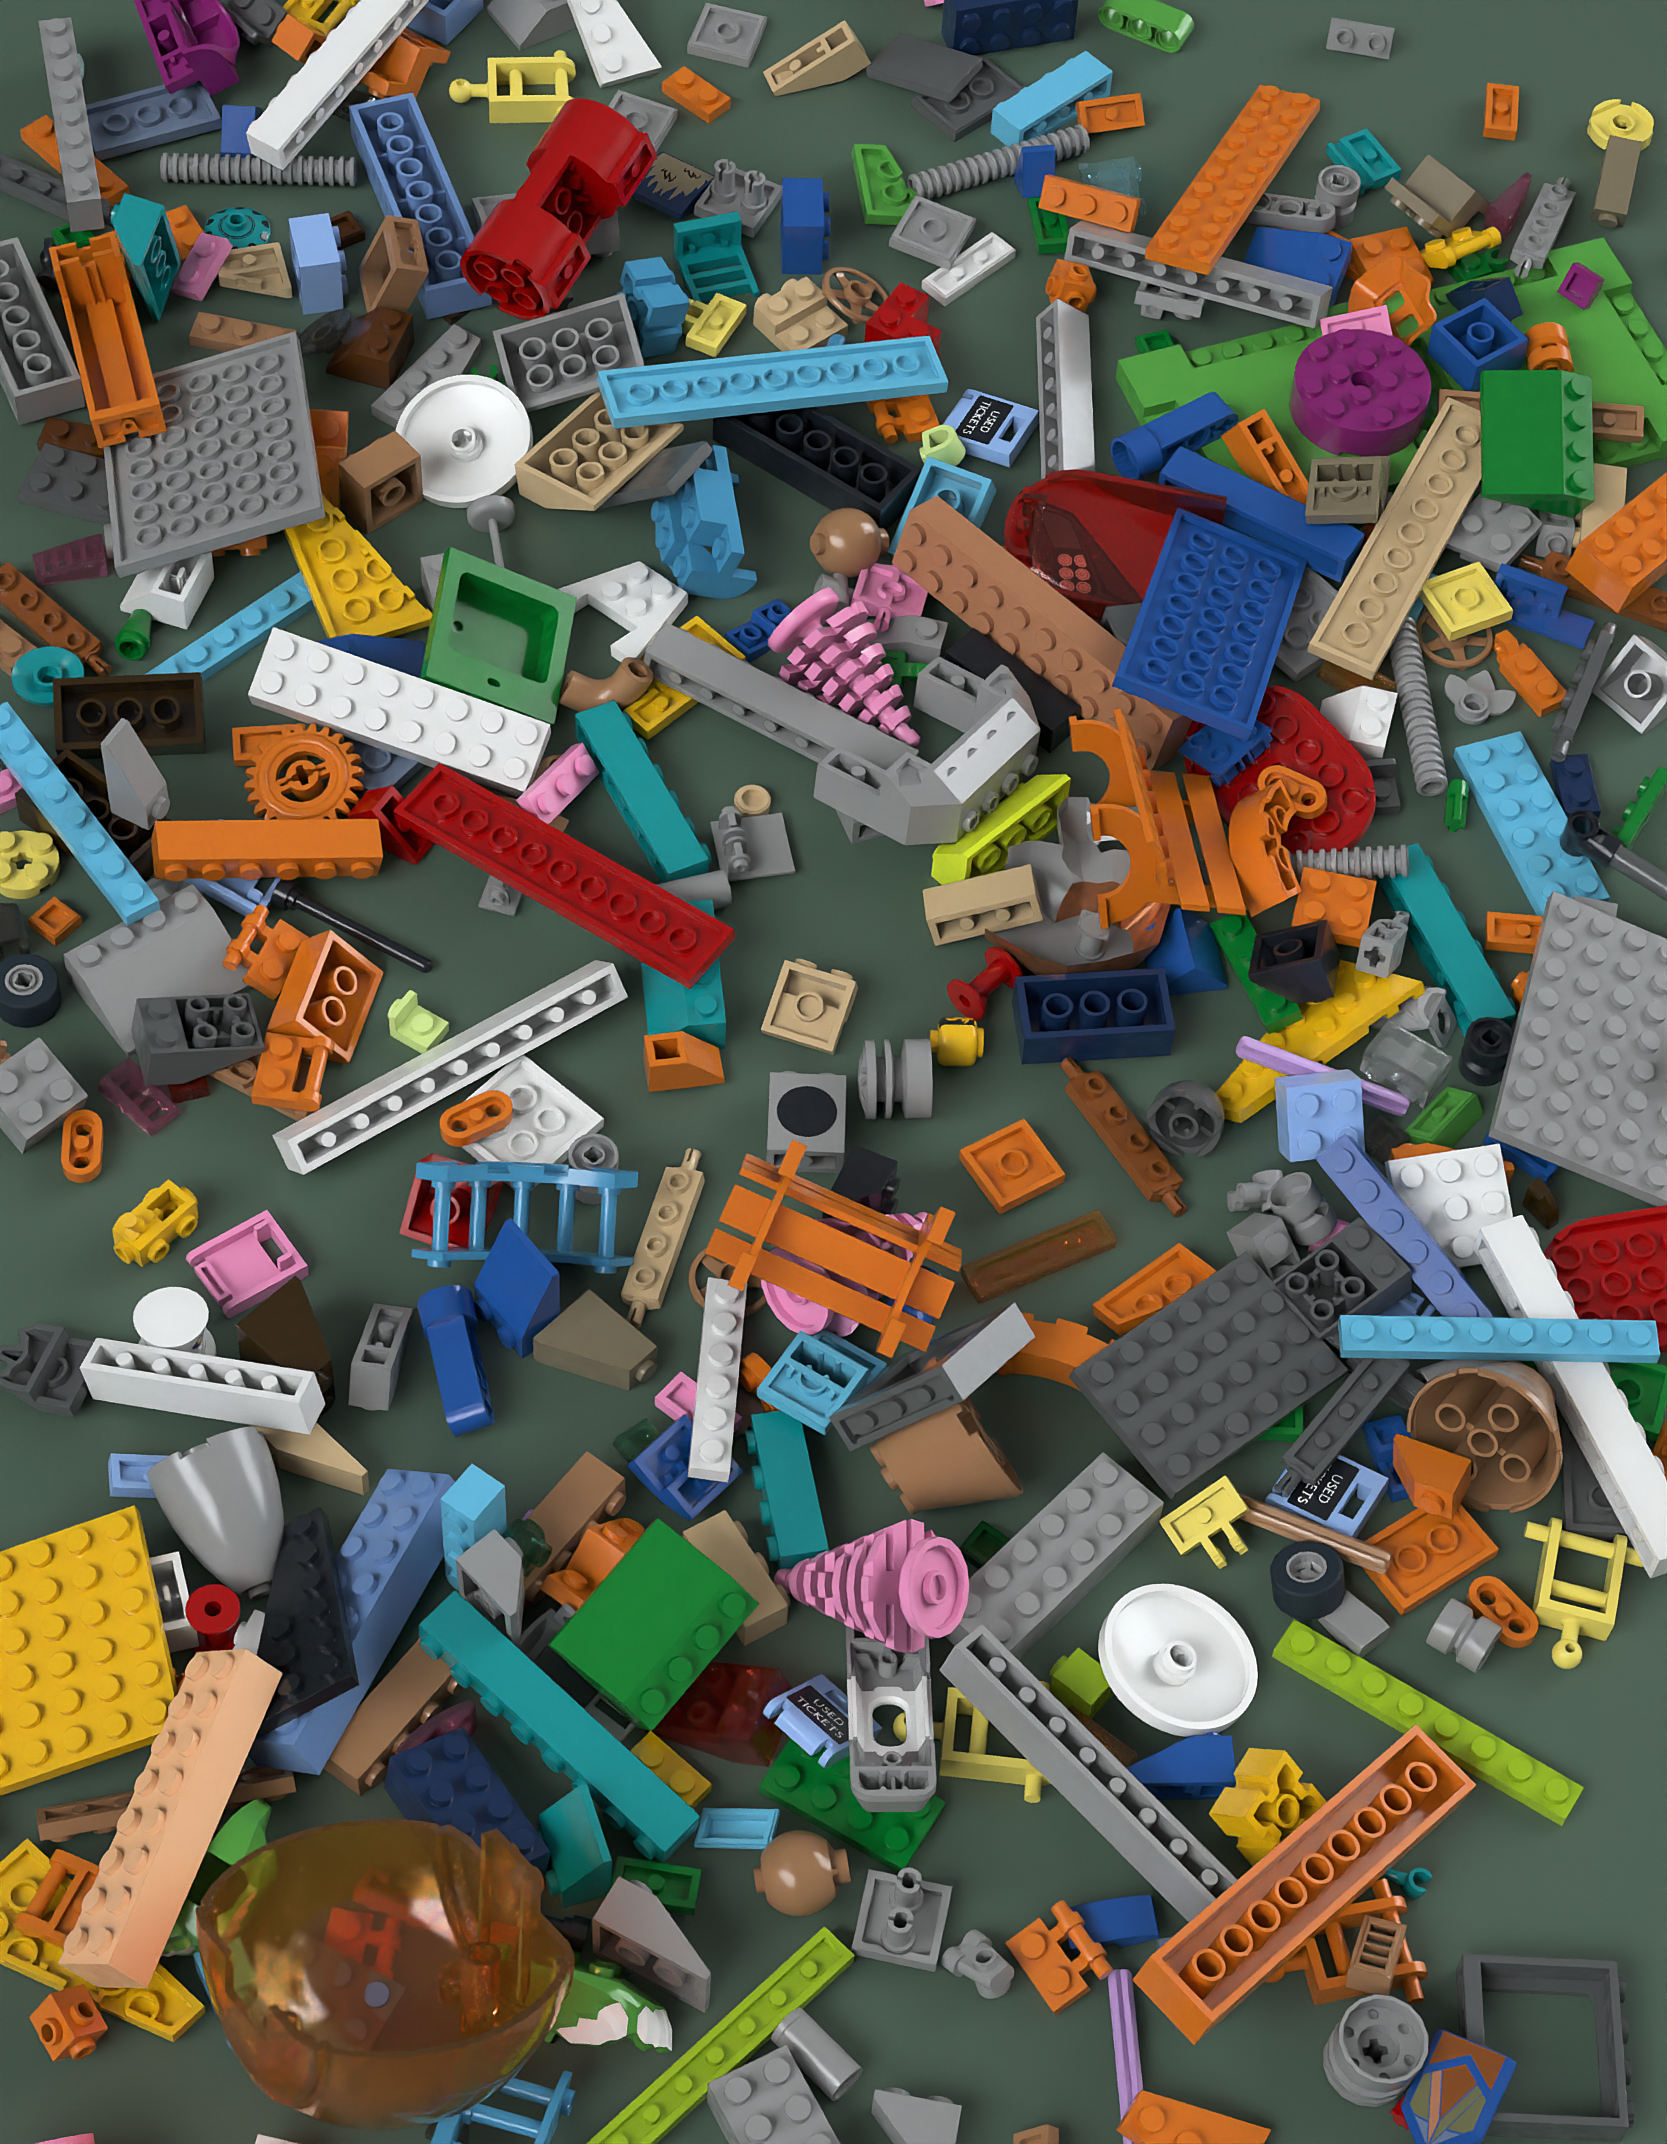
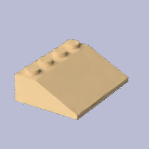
M600 391L596 392L514 464L519 495L548 509L595 511L684 430V425L679 422L613 429Z

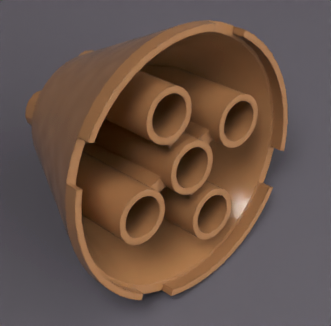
M936 1357L931 1358L923 1370L932 1367L941 1360ZM969 1397L955 1405L883 1436L869 1447L880 1466L886 1465L880 1471L893 1491L897 1488L900 1492L903 1491L899 1496L911 1515L924 1510L1016 1498L1023 1493L1021 1483L997 1440L987 1436L978 1421L982 1416Z
M1504 1361L1443 1372L1432 1378L1421 1388L1410 1406L1407 1417V1432L1411 1433L1412 1439L1472 1460L1470 1486L1461 1501V1505L1487 1513L1490 1509H1509L1510 1513L1527 1509L1547 1495L1555 1484L1562 1465V1444L1554 1402L1556 1391L1537 1371L1522 1364L1521 1361Z

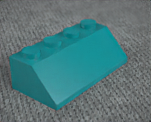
M124 193L120 204L116 203L113 207L110 222L113 224L115 236L118 238L120 250L123 253L125 265L128 267L131 279L151 319L159 322L182 261L164 205Z
M712 900L685 901L714 918ZM719 957L691 989L641 962L648 1035L683 1031L719 1049L725 1048L726 1018Z

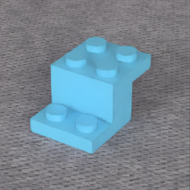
M825 1328L821 1332L812 1335V1337L800 1330L757 1388V1397L825 1436L833 1425L829 1417L884 1371L887 1363Z

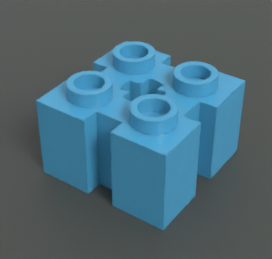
M662 257L625 262L620 279L623 290L622 292H617L616 295L621 293L625 295L642 357L675 353L679 338L682 336L681 323H684L686 313L689 311L688 296L686 293H683L678 284L675 285L674 273L669 270Z

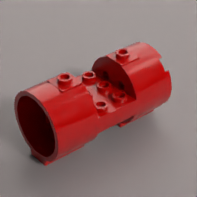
M585 98L568 100L530 154L526 165L531 174L523 186L517 190L514 199H505L497 203L461 257V271L470 286L480 296L485 291L500 303L497 309L519 319L530 321L545 316L552 308L558 309L591 259L585 244L600 221L612 217L619 206H626L658 156L648 134L639 132L624 116L602 103Z

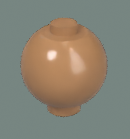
M840 508L829 512L818 522L810 538V549L819 565L831 575L840 573L848 578L858 577L861 570L868 568L870 570L878 561L879 556L886 555L889 548L887 531L884 528H878L876 522L868 514L855 508Z
M792 1830L775 1837L767 1844L760 1855L761 1867L753 1868L757 1893L765 1892L767 1902L774 1909L794 1917L810 1916L822 1911L834 1900L840 1884L851 1882L846 1848L834 1850L824 1837L807 1830Z

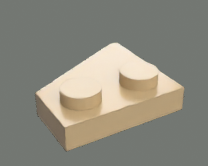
M279 242L232 249L217 274L219 284L222 287L283 298H293L292 287Z

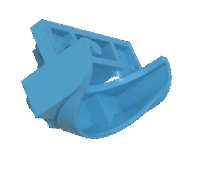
M713 445L711 447V454L674 495L660 497L659 500L654 501L651 509V519L655 521V544L660 551L661 563L667 564L673 571L674 577H677L678 587L686 591L687 594L716 599H730L740 596L751 589L757 582L755 571L737 568L745 555L733 487L737 488L740 482L738 474L730 473L726 447ZM703 546L712 547V554L708 552Z

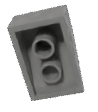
M619 1876L592 1919L593 1953L604 1959L621 1964V1968L705 2013L709 2007L711 1972L657 1896L653 1895L652 1890L640 1881L631 1880L629 1882Z

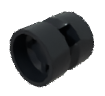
M1484 1017L1478 1018L1468 1027L1458 1061L1459 1071L1468 1082L1476 1086L1487 1087L1495 1085L1502 1080L1514 1034L1512 1028L1506 1022L1498 1018Z

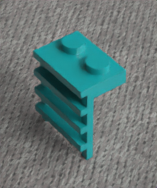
M738 211L674 223L673 258L678 263L679 274L683 276L684 286L688 290L691 300L693 299L701 303L710 301L716 293L726 297L751 293L753 298L760 296V291L741 246L742 220Z

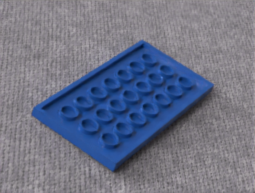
M1177 508L1112 686L1128 694L1155 703L1162 708L1189 717L1196 722L1223 731L1230 736L1247 741L1254 727L1307 560Z

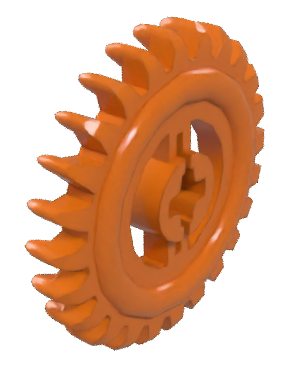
M301 723L296 724L294 732H290L287 727H283L281 729V737L270 734L268 737L271 744L260 743L258 749L262 754L252 755L249 758L256 767H249L245 770L246 776L251 780L244 784V788L247 792H252L248 796L247 801L251 806L258 803L254 808V814L258 818L265 814L264 820L338 819V812L348 815L350 812L346 802L357 804L359 801L357 795L352 790H364L362 782L355 779L365 775L361 767L354 766L361 763L360 755L350 754L355 749L353 743H343L345 738L342 733H336L331 737L332 730L327 726L320 732H318L316 723H311L306 731H304ZM309 755L324 761L317 765L307 760L296 761L287 769L286 777L278 780L281 769L295 757ZM329 778L328 786L324 790V783L322 780ZM308 779L309 783L303 785L302 781ZM292 792L295 798L301 802L292 801L283 795Z

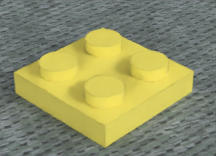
M1480 562L1428 579L1419 594L1420 599L1449 641L1509 621L1513 615L1512 607Z

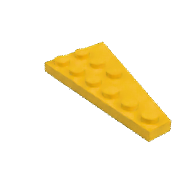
M323 494L324 518L284 529L328 639L347 634L392 638L430 626L431 611L428 608L425 609L415 598L414 592L407 585L404 586L392 572L389 564L358 530L355 531L345 520V515L337 507L334 508Z
M1340 960L1334 997L1327 998L1319 1003L1306 1002L1297 1004L1303 1019L1274 1033L1268 1034L1267 1032L1260 1041L1324 1065L1369 1033L1368 1026L1383 1016L1389 1019L1398 1013L1399 1004L1409 997L1416 1000L1426 993L1423 982L1396 974L1383 978L1355 970V963ZM1244 1059L1216 1092L1225 1110V1119L1242 1123L1276 1099L1275 1077L1288 1075Z
M28 1838L24 1840L0 1862V1964L58 1991L84 1984L98 2009L174 2043L206 2013L205 2006L159 1962L147 1988L96 1987L58 1964L64 1949L37 1937H28L13 1927L20 1912L25 1913L51 1867L49 1864L50 1859ZM67 1875L64 1877L41 1918L48 1923L72 1882Z

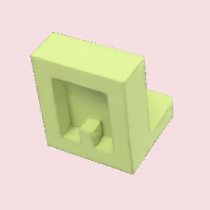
M409 990L402 999L395 1000L389 1009L390 1036L421 1054L436 1047L449 1032V1022L419 1006L417 993Z

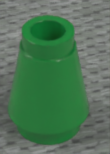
M144 609L134 610L116 635V650L124 659L136 661L149 652L152 615Z

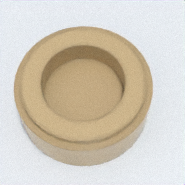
M746 785L736 792L734 807L740 812L741 818L768 815L770 811L771 797L765 788L758 785Z

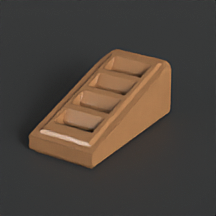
M1365 1915L1349 1964L1346 1987L1375 1995L1389 1996L1407 1925ZM1373 1930V1931H1377V1932H1380V1933L1392 1935V1936H1394V1938H1393V1937H1390V1936H1386V1935H1382V1934L1370 1932V1931ZM1368 1940H1371V1941H1375V1942H1379V1943L1391 1945V1948L1385 1947V1946H1381V1945H1377V1944H1373V1943H1369V1942H1367V1941H1368ZM1365 1951H1368V1952L1376 1953V1954H1379V1955L1387 1956L1388 1959H1387V1958L1380 1957V1956H1376V1955L1364 1953V1952H1365ZM1362 1961L1385 1967V1969L1363 1964Z

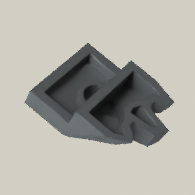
M42 1323L19 1329L18 1336L22 1340L20 1346H0V1362L7 1366L6 1370L0 1371V1387L35 1409L75 1418L89 1392L80 1366L94 1341L70 1337L65 1328Z

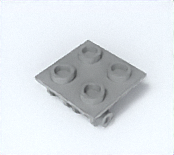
M727 806L722 809L719 821L710 822L719 868L725 871L729 882L795 873L782 813L741 818L740 812L735 807Z

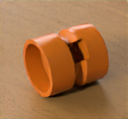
M1544 322L1533 326L1524 334L1529 339L1525 352L1529 370H1564L1574 372L1567 333L1562 325L1554 322Z

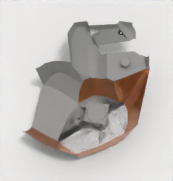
M1067 797L1057 808V829L1060 844L1028 841L1015 846H1009L1006 870L1031 864L1039 889L1043 921L991 932L985 928V939L996 947L1005 950L1017 962L1035 975L1132 970L1159 944L1170 904L1147 902L1132 916L1108 924V929L1101 930L1097 894L1111 892L1122 884L1129 871L1130 857L1127 850L1112 849L1101 853L1097 848L1101 841L1117 839L1111 836H1101L1100 841L1093 840L1089 805L1095 804L1090 803L1088 797ZM1137 805L1135 807H1127L1139 814ZM1156 923L1153 929L1145 930L1152 924Z

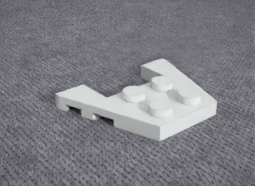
M640 561L558 589L577 597L574 613L589 604L630 631V633L611 645V656L620 662L626 657L641 660L646 649L664 624L667 622L672 625L688 604V594L686 591Z

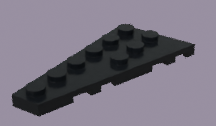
M320 1507L306 1515L299 1516L284 1526L283 1541L276 1562L256 1655L283 1674L254 1740L359 1685L329 1519Z

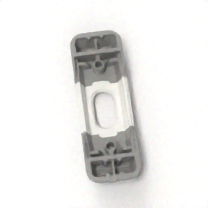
M846 1626L850 1786L852 1793L860 1806L868 1812L920 1811L935 1793L937 1781L929 1638L925 1636L924 1648L913 1653L907 1651L906 1654L885 1646L884 1643L865 1636L864 1633ZM881 1705H897L905 1711L907 1738L903 1744L888 1747L881 1746L874 1740L872 1714L876 1707Z

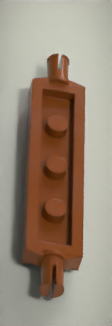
M1551 550L1542 561L1523 553L1519 562V568L1535 572L1537 576L1568 586L1566 596L1616 613L1565 570L1571 557ZM1650 586L1620 611L1618 615L1667 632V592Z
M7 562L0 567V605L47 646L64 648L75 654L82 662L84 670L90 667L100 677L107 676L106 673L110 675L112 667L100 658L104 651L100 640L12 564Z
M1073 1057L1064 1059L1060 1064V1068L1070 1078L1065 1092L1147 1200L1149 1202H1164L1175 1218L1182 1216L1188 1210V1207L1176 1193L1180 1190L1184 1180L1099 1070L1083 1072Z

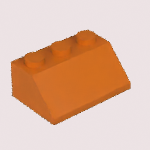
M332 930L302 940L266 1031L306 1038H314L318 1035L327 1036L335 1043L332 1056L328 1057L327 1060L342 1064L349 1063L384 972Z

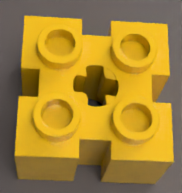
M1249 1748L1233 1773L1236 1780L1235 1788L1225 1787L1209 1812V1815L1227 1836H1238L1236 1847L1252 1867L1327 1802L1313 1784L1299 1783L1298 1780L1303 1772L1285 1750Z

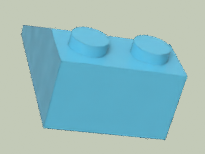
M927 456L888 553L895 555L909 511L937 495L980 529L997 491L992 480Z

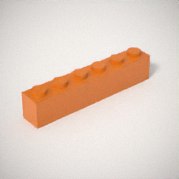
M378 819L155 821L151 838L155 879H167L174 882L204 878L208 881H217L223 878H242L251 881L279 877L283 880H292L297 877L331 879L333 877L345 876L365 879L371 876H378L383 859Z

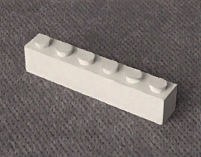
M102 1338L95 1339L80 1366L92 1399L310 1435L325 1406L315 1373L292 1368Z

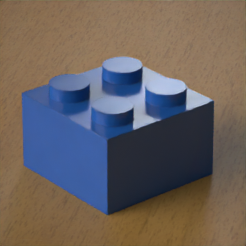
M782 178L780 214L782 274H822V261L829 260V240H824V237H830V216H824V213H829V192H823L822 178Z
M1483 298L1435 323L1432 327L1427 354L1465 391L1477 392L1480 390V373L1483 370H1518L1522 368L1529 339L1486 298Z

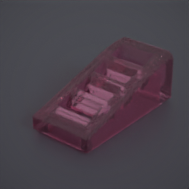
M1528 172L1524 173L1488 208L1483 228L1485 230L1492 226L1496 227L1500 232L1501 241L1508 237L1527 199L1532 178L1531 174Z
M102 534L88 536L33 554L37 586L108 576ZM66 561L65 566L59 567V562ZM52 563V570L46 571L45 564Z
M129 1057L100 1079L99 1092L151 1137L181 1113L178 1107L156 1085L145 1086L141 1069ZM128 1080L131 1085L122 1091L119 1086ZM139 1089L142 1094L132 1101L129 1096ZM147 1099L153 1101V1103L143 1111H141L138 1107ZM158 1108L165 1111L164 1114L153 1122L148 1118Z

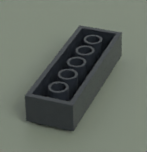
M816 407L713 418V440L828 509L832 511L840 508L861 510L876 522L878 528H884L885 530L904 513L922 471L919 467Z

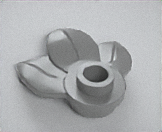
M1487 670L1471 676L1466 681L1450 674L1444 686L1446 696L1455 704L1454 712L1457 718L1471 725L1481 724L1489 716L1502 715L1508 712L1513 706L1516 696L1514 691H1496Z

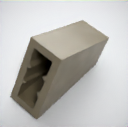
M1609 136L1601 162L1591 220L1597 221L1601 226L1608 228L1623 227L1628 212L1642 141Z
M588 1289L533 1337V1358L539 1363L630 1391L639 1382L645 1383L654 1375L657 1369V1346Z

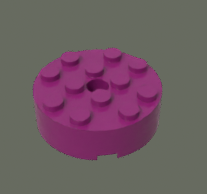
M1340 329L1316 339L1299 356L1290 392L1289 408L1291 417L1298 430L1310 442L1329 453L1339 456L1341 451L1357 454L1360 457L1393 455L1410 445L1417 438L1423 427L1431 393V378L1423 360L1413 349L1403 343L1401 339L1371 330Z

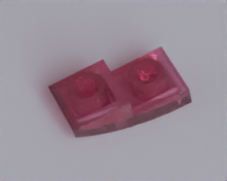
M468 1700L433 1716L419 1726L398 1746L397 1754L461 1727H464L469 1736L472 1737L478 1725L476 1721V1705Z

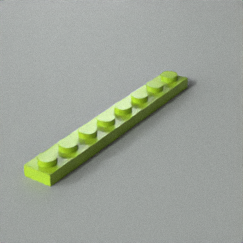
M1293 1619L1273 1651L1272 1657L1399 1732L1406 1734L1412 1727L1417 1725L1456 1765L1560 1826H1563L1582 1794L1583 1786Z
M824 1926L586 2144H657L707 2098L709 2082L741 2067L771 2039L774 2030L786 2016L797 2008H805L854 1962L855 1955Z

